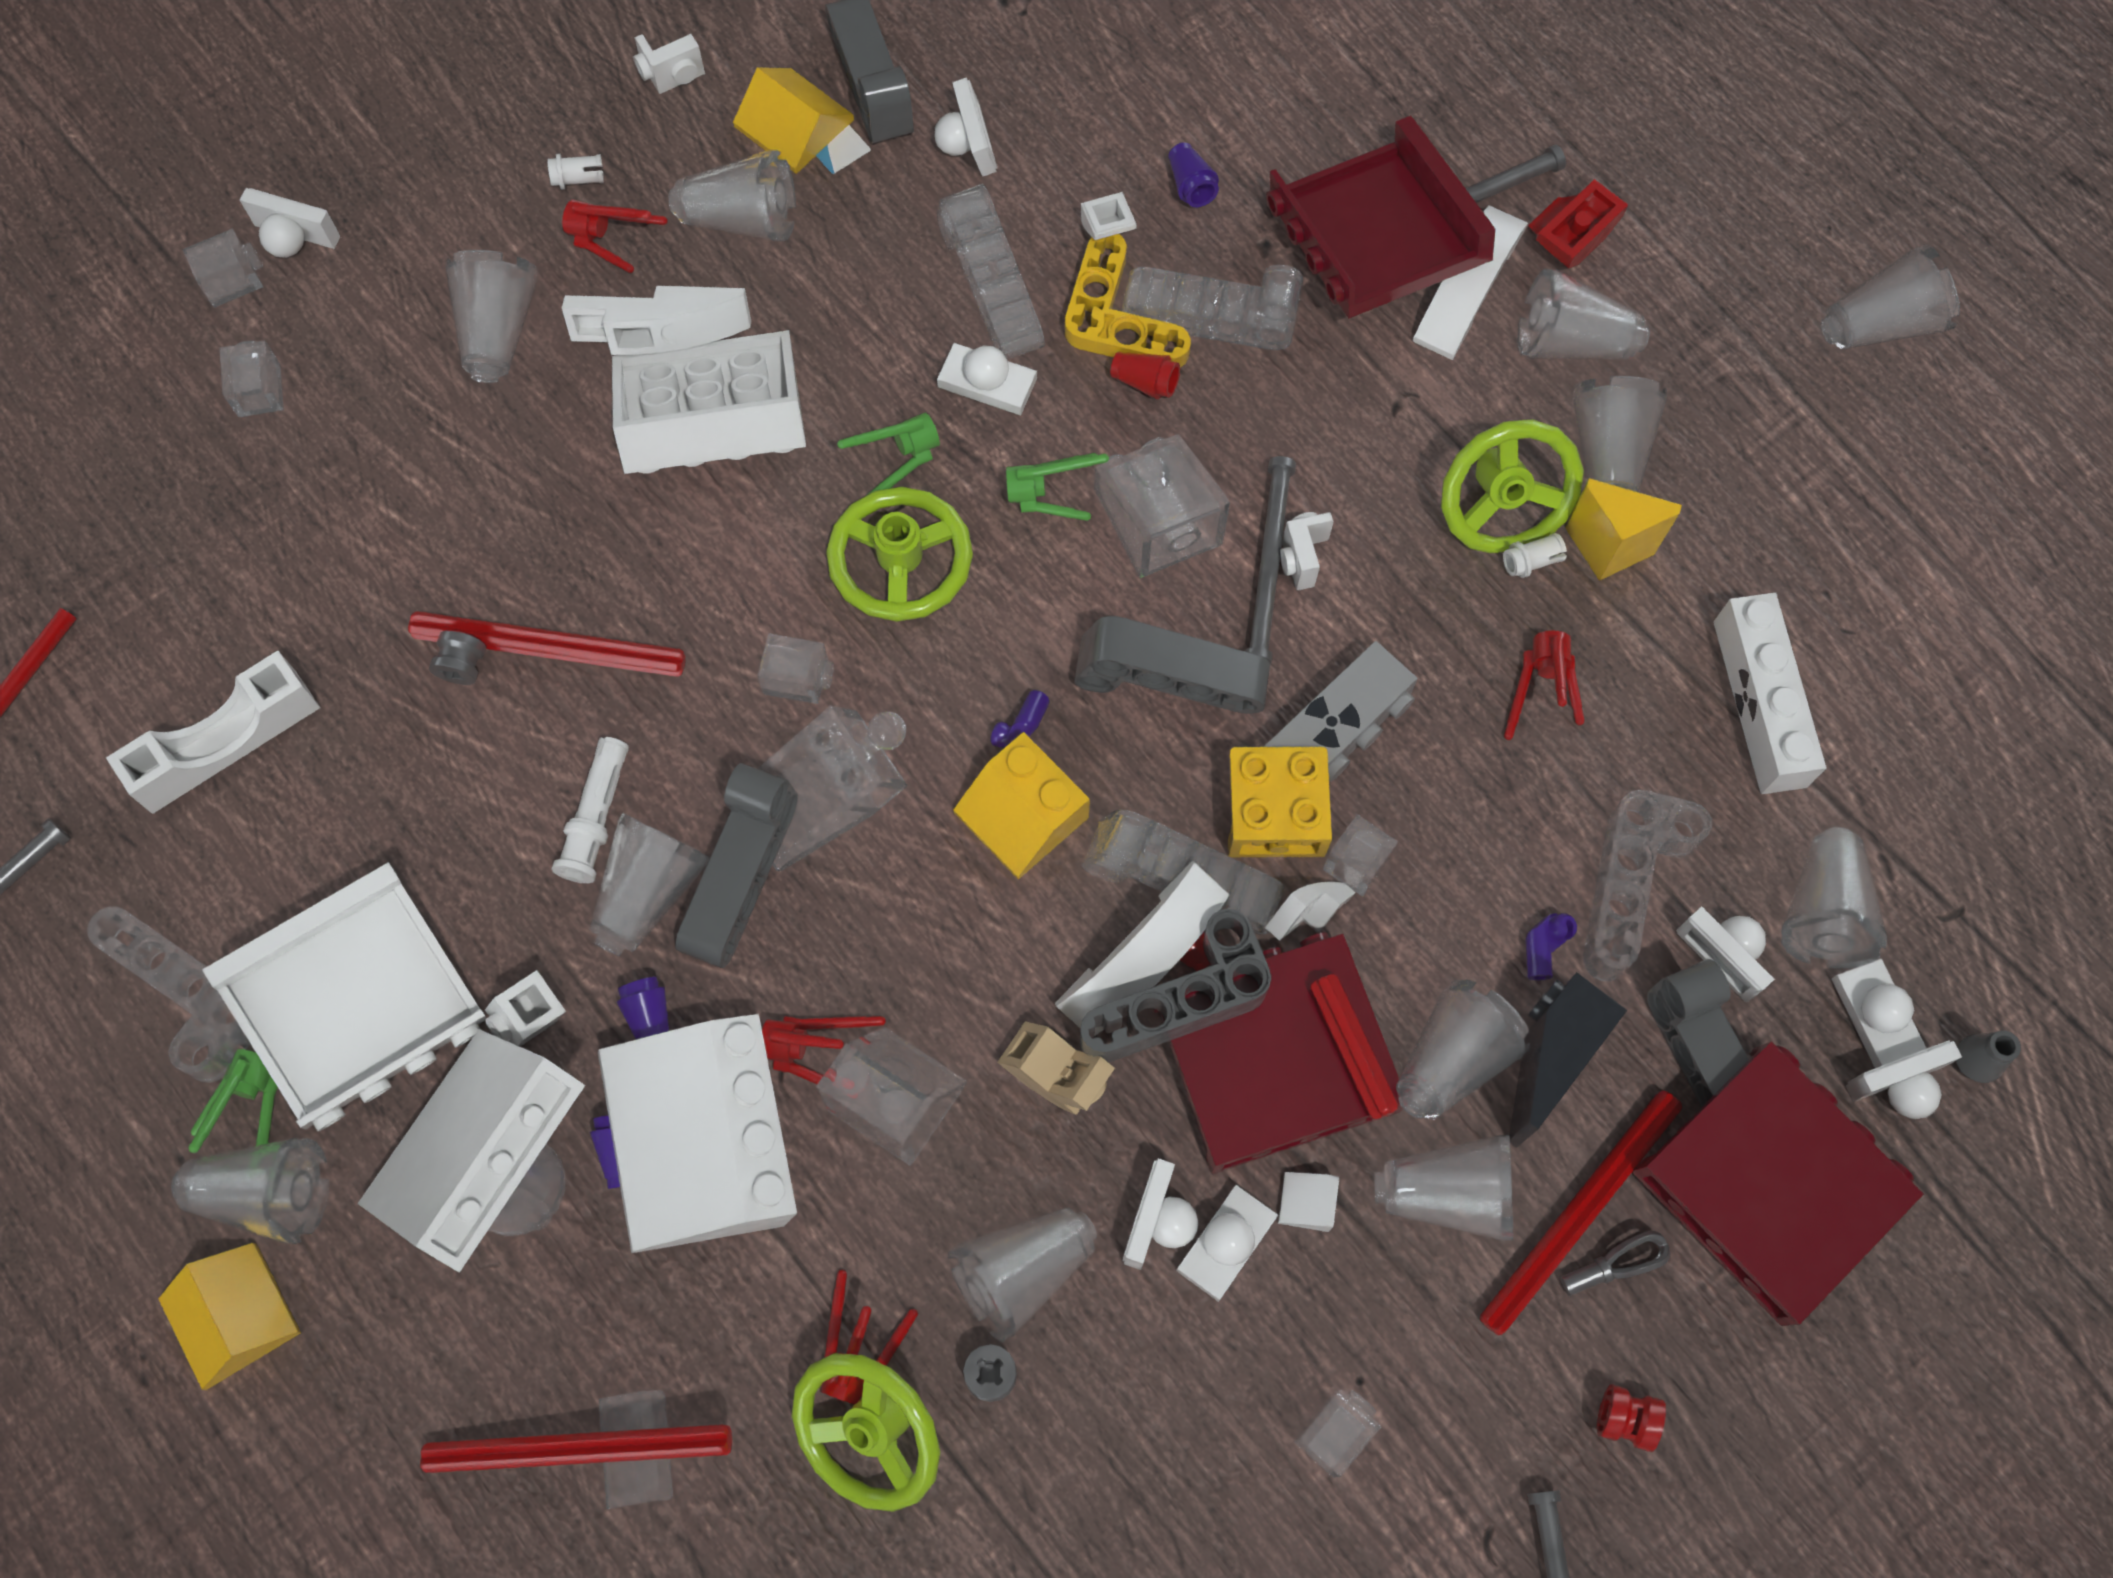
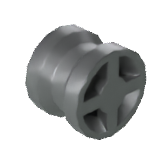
M440 632L437 641L440 651L438 656L432 658L429 671L436 677L448 682L461 685L474 684L478 675L475 665L477 660L482 659L484 656L485 644L479 639L461 632Z
M991 1344L980 1346L972 1351L965 1361L963 1370L965 1383L970 1392L978 1399L988 1402L998 1401L1009 1395L1015 1386L1017 1377L1015 1361L1010 1353L1000 1346Z

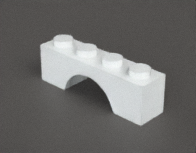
M276 651L236 676L235 687L229 699L206 719L187 728L171 732L149 730L106 757L129 795L153 814L321 707L294 668L279 651Z

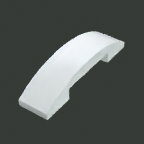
M1490 205L1484 210V214L1496 228L1493 261L1443 280L1413 339V342L1451 360L1455 357L1472 326L1475 315L1506 260H1509L1528 224Z
M1192 860L1158 896L1161 902L1094 971L1088 968L1055 1002L1056 1007L1081 1028L1083 1018L1094 1008L1154 987L1200 937L1207 927L1208 920L1222 908L1230 895ZM1102 1026L1095 1028V1035L1103 1031Z

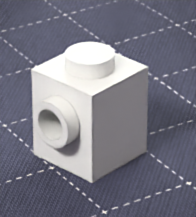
M537 970L496 996L485 1009L489 1015L486 1018V1024L492 1035L519 1047L555 1024L566 1012Z

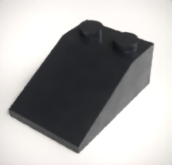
M1577 972L1565 985L1557 979L1528 1014L1535 1022L1525 1034L1508 1140L1516 1148L1541 1127L1627 1012V1009Z

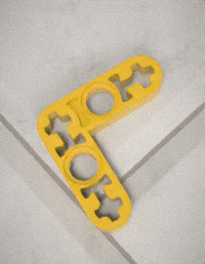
M1120 234L1094 240L1091 237L1065 316V337L1067 341L1077 349L1114 357L1118 351L1124 353L1169 355L1172 361L1180 364L1181 368L1189 359L1191 346L1189 333L1183 327L1112 309L1126 264L1127 244L1125 239ZM1105 248L1113 250V253L1109 255L1106 269L1100 267L1101 254L1104 253ZM1099 282L1104 284L1108 291L1101 297H1091L1084 292V288L1089 283ZM1085 310L1092 312L1091 327H1088L1086 332L1078 331V327H1081L1083 324ZM1131 329L1140 338L1134 344L1124 345L1116 339L1115 335L1120 330ZM1147 335L1153 336L1151 349L1146 348ZM1168 341L1177 343L1172 353L1164 351Z

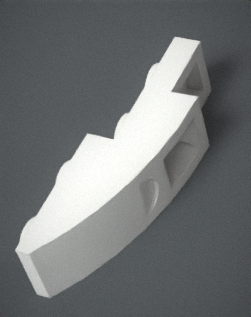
M656 286L654 298L565 295L562 304V311L571 341L608 342L611 355H641L687 349L730 337L749 329L751 326L745 288Z

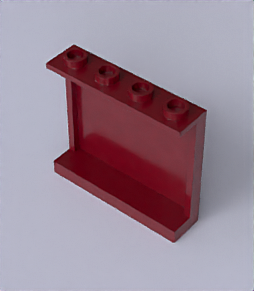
M1411 115L1395 122V142L1287 185L1276 169L1270 171V191L1266 193V199L1271 213L1275 217L1280 216L1283 220L1291 243L1293 245L1299 244L1305 253V259L1310 271L1314 275L1319 274L1325 283L1326 293L1330 301L1334 305L1339 304L1348 319L1493 261L1496 228Z
M1326 932L1318 933L1303 939L1299 943L1301 947L1284 953L1280 947L1263 951L1270 969L1271 982L1266 997L1259 1007L1169 1041L1207 1148L1205 1157L1212 1175L1376 1121L1369 1116L1312 994L1311 984L1323 976L1335 974L1341 981L1399 1104L1398 1110L1391 1115L1400 1113L1409 1103L1344 934L1329 938ZM1241 974L1233 978V984L1241 992L1253 993L1259 989L1258 982L1251 975ZM1193 991L1185 996L1187 1004L1194 1010H1206L1212 1006L1211 999L1204 992ZM1159 1012L1162 1023H1164V1016Z
M1770 1041L1754 1048L1749 1053L1751 1058L1655 1155L1644 1158L1632 1173L1780 1326L1800 1325L1924 1193L1913 1183V1175L1903 1164L1894 1159H1889L1875 1145V1137L1865 1126L1857 1121H1851L1837 1107V1099L1827 1088L1821 1084L1813 1083L1799 1069L1800 1063L1789 1050L1779 1045L1776 1046Z

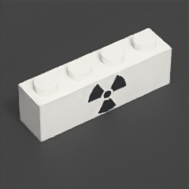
M1768 593L1729 599L1713 623L1760 793L1768 794L1807 788L1826 769V765L1777 594Z

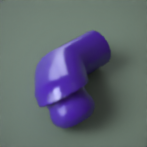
M1030 691L1012 726L1003 721L996 723L990 737L991 744L995 747L1005 748L1023 732L1030 737L1039 727L1049 706L1050 700L1048 696L1041 691Z
M1567 913L1550 914L1528 931L1525 940L1528 979L1541 981L1553 978L1551 953L1567 940L1573 938L1577 932L1576 921L1571 915Z

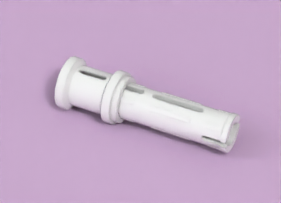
M601 737L598 740L595 757L584 786L575 818L570 819L565 824L563 830L567 836L560 859L555 860L551 868L556 875L573 882L593 883L595 881L597 873L593 867L600 846L605 845L607 842L608 834L604 825L620 777V771L629 750V746L625 742L612 737H605V739Z

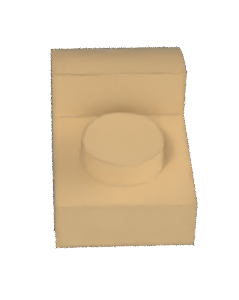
M1026 1021L997 1062L1027 1087L1054 1105L1077 1115L1080 1109L1087 1111L1090 1105L1103 1095L1107 1086L1106 1081L1115 1069L1101 1056H1090L1075 1050L1049 1027Z

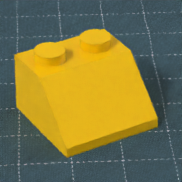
M1023 732L985 765L953 811L1019 880L1089 818L1090 799Z

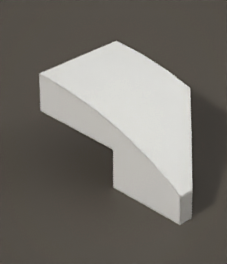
M1320 882L1306 885L1290 894L1265 928L1279 941L1303 921L1315 932L1319 933L1342 905L1346 904L1356 892L1341 882Z

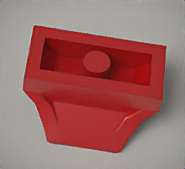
M1594 179L1579 194L1556 198L1528 227L1537 235L1536 240L1567 268H1572L1579 265L1607 238L1624 216L1628 204Z

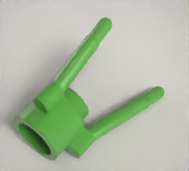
M926 412L900 422V424L854 435L837 442L838 447L844 449L894 436L900 452L904 456L910 453L913 455L912 459L868 494L873 491L890 489L919 465L933 460L930 450L938 447L940 440L936 427Z
M1090 453L1037 465L1007 466L1009 503L1020 502L1021 513L1041 512L1088 521L1091 519L1089 512L1037 501V497L1045 496L1044 475L1106 463L1109 461V456L1107 454L1098 455Z
M245 1049L236 1050L223 1080L191 1129L192 1136H195L189 1145L191 1153L199 1151L232 1094L255 1100L257 1093L263 1092L254 1166L256 1168L264 1166L274 1098L278 1087L256 1052Z

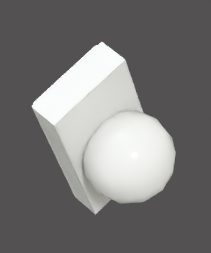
M967 77L952 82L960 112L947 113L939 119L935 126V142L944 153L951 156L963 155L971 150L982 177L997 172V164L980 104L970 80H967Z
M246 188L240 198V202L254 226L260 227L259 238L261 245L275 257L287 258L295 255L302 248L304 240L335 249L340 239V235L327 210L252 188Z
M954 343L937 378L939 388L1021 416L1037 380V371L1009 362L1003 352L994 346L983 345L976 349H971Z
M1701 906L1676 930L1677 934L1703 960L1712 959L1720 966L1728 980L1729 987L1744 1002H1749L1775 980L1756 961L1765 949L1766 938L1765 931L1760 923L1751 917H1730L1720 925Z
M1882 959L1838 974L1831 979L1875 1068L1927 1049L1912 1020L1914 1013L1912 998L1904 989L1894 985Z
M1948 1040L1864 1072L1850 1080L1846 1088L1853 1102L1889 1089V1101L1897 1113L1912 1119L1926 1118L1935 1112L1942 1096L1939 1083L1929 1073L1962 1058L1955 1042Z
M1159 1158L1157 1161L1154 1160L1122 1261H1125L1124 1264L1141 1270L1152 1237L1164 1247L1178 1248L1185 1246L1193 1240L1197 1232L1198 1218L1191 1204L1178 1197L1170 1196L1164 1198L1175 1166L1173 1163Z
M1235 1185L1176 1271L1219 1302L1278 1215Z

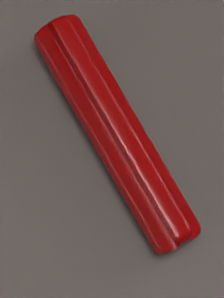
M1330 974L1319 978L1311 984L1312 994L1369 1116L1373 1120H1377L1391 1115L1398 1110L1399 1104L1339 977L1335 974Z

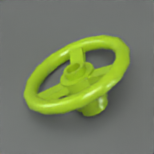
M1534 419L1502 422L1477 434L1456 454L1443 480L1441 509L1449 531L1468 548L1486 553L1504 552L1509 549L1512 543L1519 541L1522 544H1526L1555 533L1567 522L1581 495L1584 469L1577 447L1558 427ZM1531 438L1547 443L1560 456L1565 470L1563 489L1534 481L1532 474L1518 458V439ZM1477 461L1476 479L1485 491V494L1463 516L1460 507L1461 485L1471 465ZM1527 500L1553 508L1536 526L1517 535L1493 537L1477 532L1499 508L1514 509L1523 505Z
M896 487L873 491L852 503L833 525L826 555L830 579L846 602L870 617L899 622L926 617L949 604L967 581L973 558V550L969 529L953 506L931 492L907 487ZM905 505L924 509L941 521L920 529L912 517L902 512L886 514L878 521L876 526L862 521V519L880 508ZM849 537L876 549L879 564L884 570L889 572L888 601L875 599L857 587L849 575L844 553ZM952 539L955 556L950 574L935 591L919 600L907 601L908 573L920 564L923 550Z
M835 1353L810 1364L795 1386L792 1420L798 1444L815 1473L838 1495L866 1509L895 1512L920 1502L936 1481L940 1447L934 1421L918 1393L892 1368L865 1355ZM838 1375L859 1377L864 1380L862 1398L844 1416L814 1419L815 1393L824 1381ZM910 1426L914 1431L919 1452L916 1472L914 1474L897 1447V1439ZM847 1441L860 1454L868 1457H877L895 1488L871 1487L850 1476L831 1458L823 1443Z

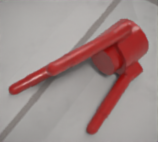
M571 199L567 203L562 218L564 232L575 236V247L587 249L628 273L634 272L633 265L593 242V239L596 237L602 238L606 233L608 219L666 225L668 223L666 217L651 215V212L648 210L594 205Z
M1556 630L1540 632L1533 638V650L1523 652V669L1504 733L1506 740H1511L1514 736L1533 669L1538 670L1540 677L1555 679L1557 703L1561 707L1567 704V682L1575 723L1579 726L1584 724L1583 706L1575 672V656L1571 654V636L1567 633Z
M784 1016L783 1021L767 1019L762 1028L767 1059L774 1060L773 1070L791 1073L837 1094L839 1093L850 1099H857L859 1096L857 1090L793 1061L794 1059H803L807 1046L842 1049L844 1046V1042L841 1039L808 1035L807 1030L883 1026L886 1023V1019L883 1016L806 1019Z
M839 1270L837 1273L824 1358L837 1353L846 1292L847 1272L845 1270ZM864 1306L861 1309L846 1354L858 1355L872 1312L869 1306ZM916 1309L908 1311L878 1356L877 1362L887 1366L918 1316ZM838 1375L824 1381L820 1392L855 1405L862 1398L864 1380L859 1377Z

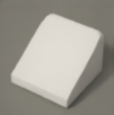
M1123 192L1081 203L1082 225L1094 240L1136 229V222Z
M1285 1172L1278 1224L1329 1232L1334 1225L1339 1176Z

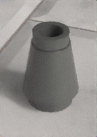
M2009 1031L1972 1034L1965 1037L1959 1043L1957 1048L1962 1058L1956 1060L1958 1068L1966 1077L1980 1083L1993 1082L2000 1078L2014 1059L2018 1057L2021 1051V1044L2019 1039Z

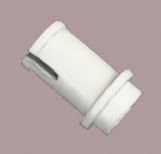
M556 154V158L548 159L551 186L560 185V189L563 190L565 185L604 183L602 170L584 171L585 168L603 167L601 154L562 158L561 154Z
M1553 533L1548 537L1522 544L1519 541L1512 543L1509 549L1504 551L1503 561L1507 572L1511 576L1518 575L1521 578L1530 576L1532 570L1565 561L1567 555L1564 552H1567L1562 537L1557 533Z

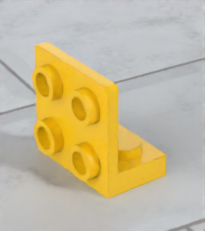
M1233 747L1229 754L1232 826L1228 837L1229 857H1325L1332 841L1327 749L1325 747Z

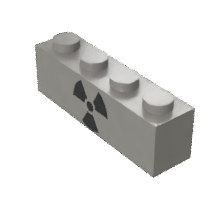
M1375 641L1264 747H1325L1328 751L1329 781L1332 782L1349 765L1350 760L1347 757L1358 746L1364 751L1379 737L1383 731L1380 725L1390 715L1398 719L1412 705L1415 698L1411 693L1418 678L1381 644Z

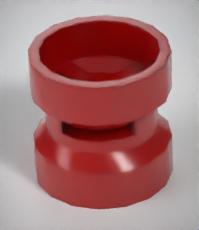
M1610 1384L1603 1395L1599 1408L1597 1434L1599 1437L1612 1441L1624 1438L1630 1440L1635 1448L1654 1452L1664 1429L1666 1403L1662 1399L1649 1395L1643 1398L1631 1396L1627 1388Z

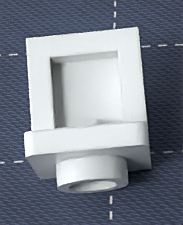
M643 34L634 37L639 53L633 56L637 70L644 81L651 79L659 94L681 84L690 83L695 78L705 74L700 49L692 34L653 51Z
M1307 512L1294 517L1286 523L1282 540L1284 548L1280 550V559L1285 575H1292L1296 590L1315 586L1320 566L1313 544L1329 539L1334 522L1331 513L1317 515L1314 512Z

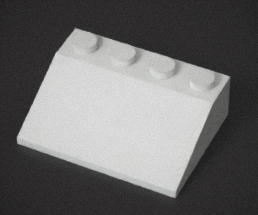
M789 330L719 340L696 347L663 353L612 356L613 431L624 474L635 472L652 473L661 468L682 465L694 467L708 461L728 458L740 460L755 454L769 452L787 453L795 448L806 447Z
M759 1014L706 1021L599 1049L598 1057L631 1253L784 1227L797 1214Z

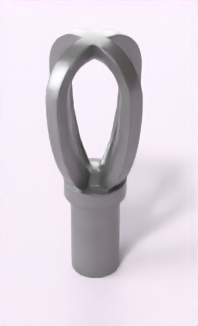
M1657 1231L1641 1233L1617 1245L1604 1257L1601 1256L1594 1259V1263L1561 1276V1283L1567 1295L1572 1296L1602 1282L1607 1284L1614 1279L1628 1278L1649 1272L1668 1262L1671 1255L1669 1245L1663 1235ZM1644 1242H1654L1659 1247L1657 1257L1649 1262L1627 1268L1611 1267V1264L1619 1256Z

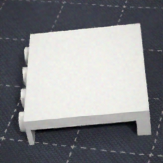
M389 862L202 969L212 987L221 995L298 1119L296 1122L300 1128L308 1129L314 1125L318 1132L343 1118L346 1114L342 1107L361 1097L363 1102L367 1103L389 1090L392 1086L388 1079L406 1069L410 1075H413L437 1060L433 1052L447 1043L452 1042L454 1047L457 1048L470 1041L478 1029H480L478 1025L486 1020L484 1013L473 999L417 910Z
M478 1029L358 1204L414 1246L460 1273L585 1085L546 1058Z

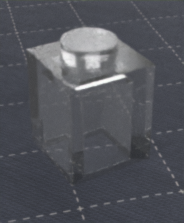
M234 229L182 249L198 285L214 308L264 287L256 271L263 267L251 242L243 245Z
M243 341L237 345L220 347L222 394L238 417L284 410L281 366L266 341Z
M768 633L757 677L763 695L818 704L822 689L830 688L834 663L833 661H828L824 643Z
M1356 815L1330 851L1323 870L1340 882L1345 883L1363 897L1389 861L1398 841L1359 815Z
M1338 1390L1321 1407L1294 1440V1443L1335 1479L1345 1473L1382 1426L1372 1418L1376 1413L1374 1407L1361 1395L1353 1390L1348 1395L1342 1390Z

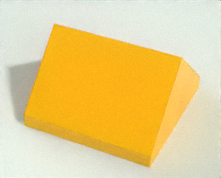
M757 67L733 124L737 130L797 174L854 121V115L792 68Z
M1589 478L1567 521L1565 529L1600 581L1655 555L1680 514L1682 505Z
M255 1243L186 1264L158 1298L202 1390H208L301 1334Z

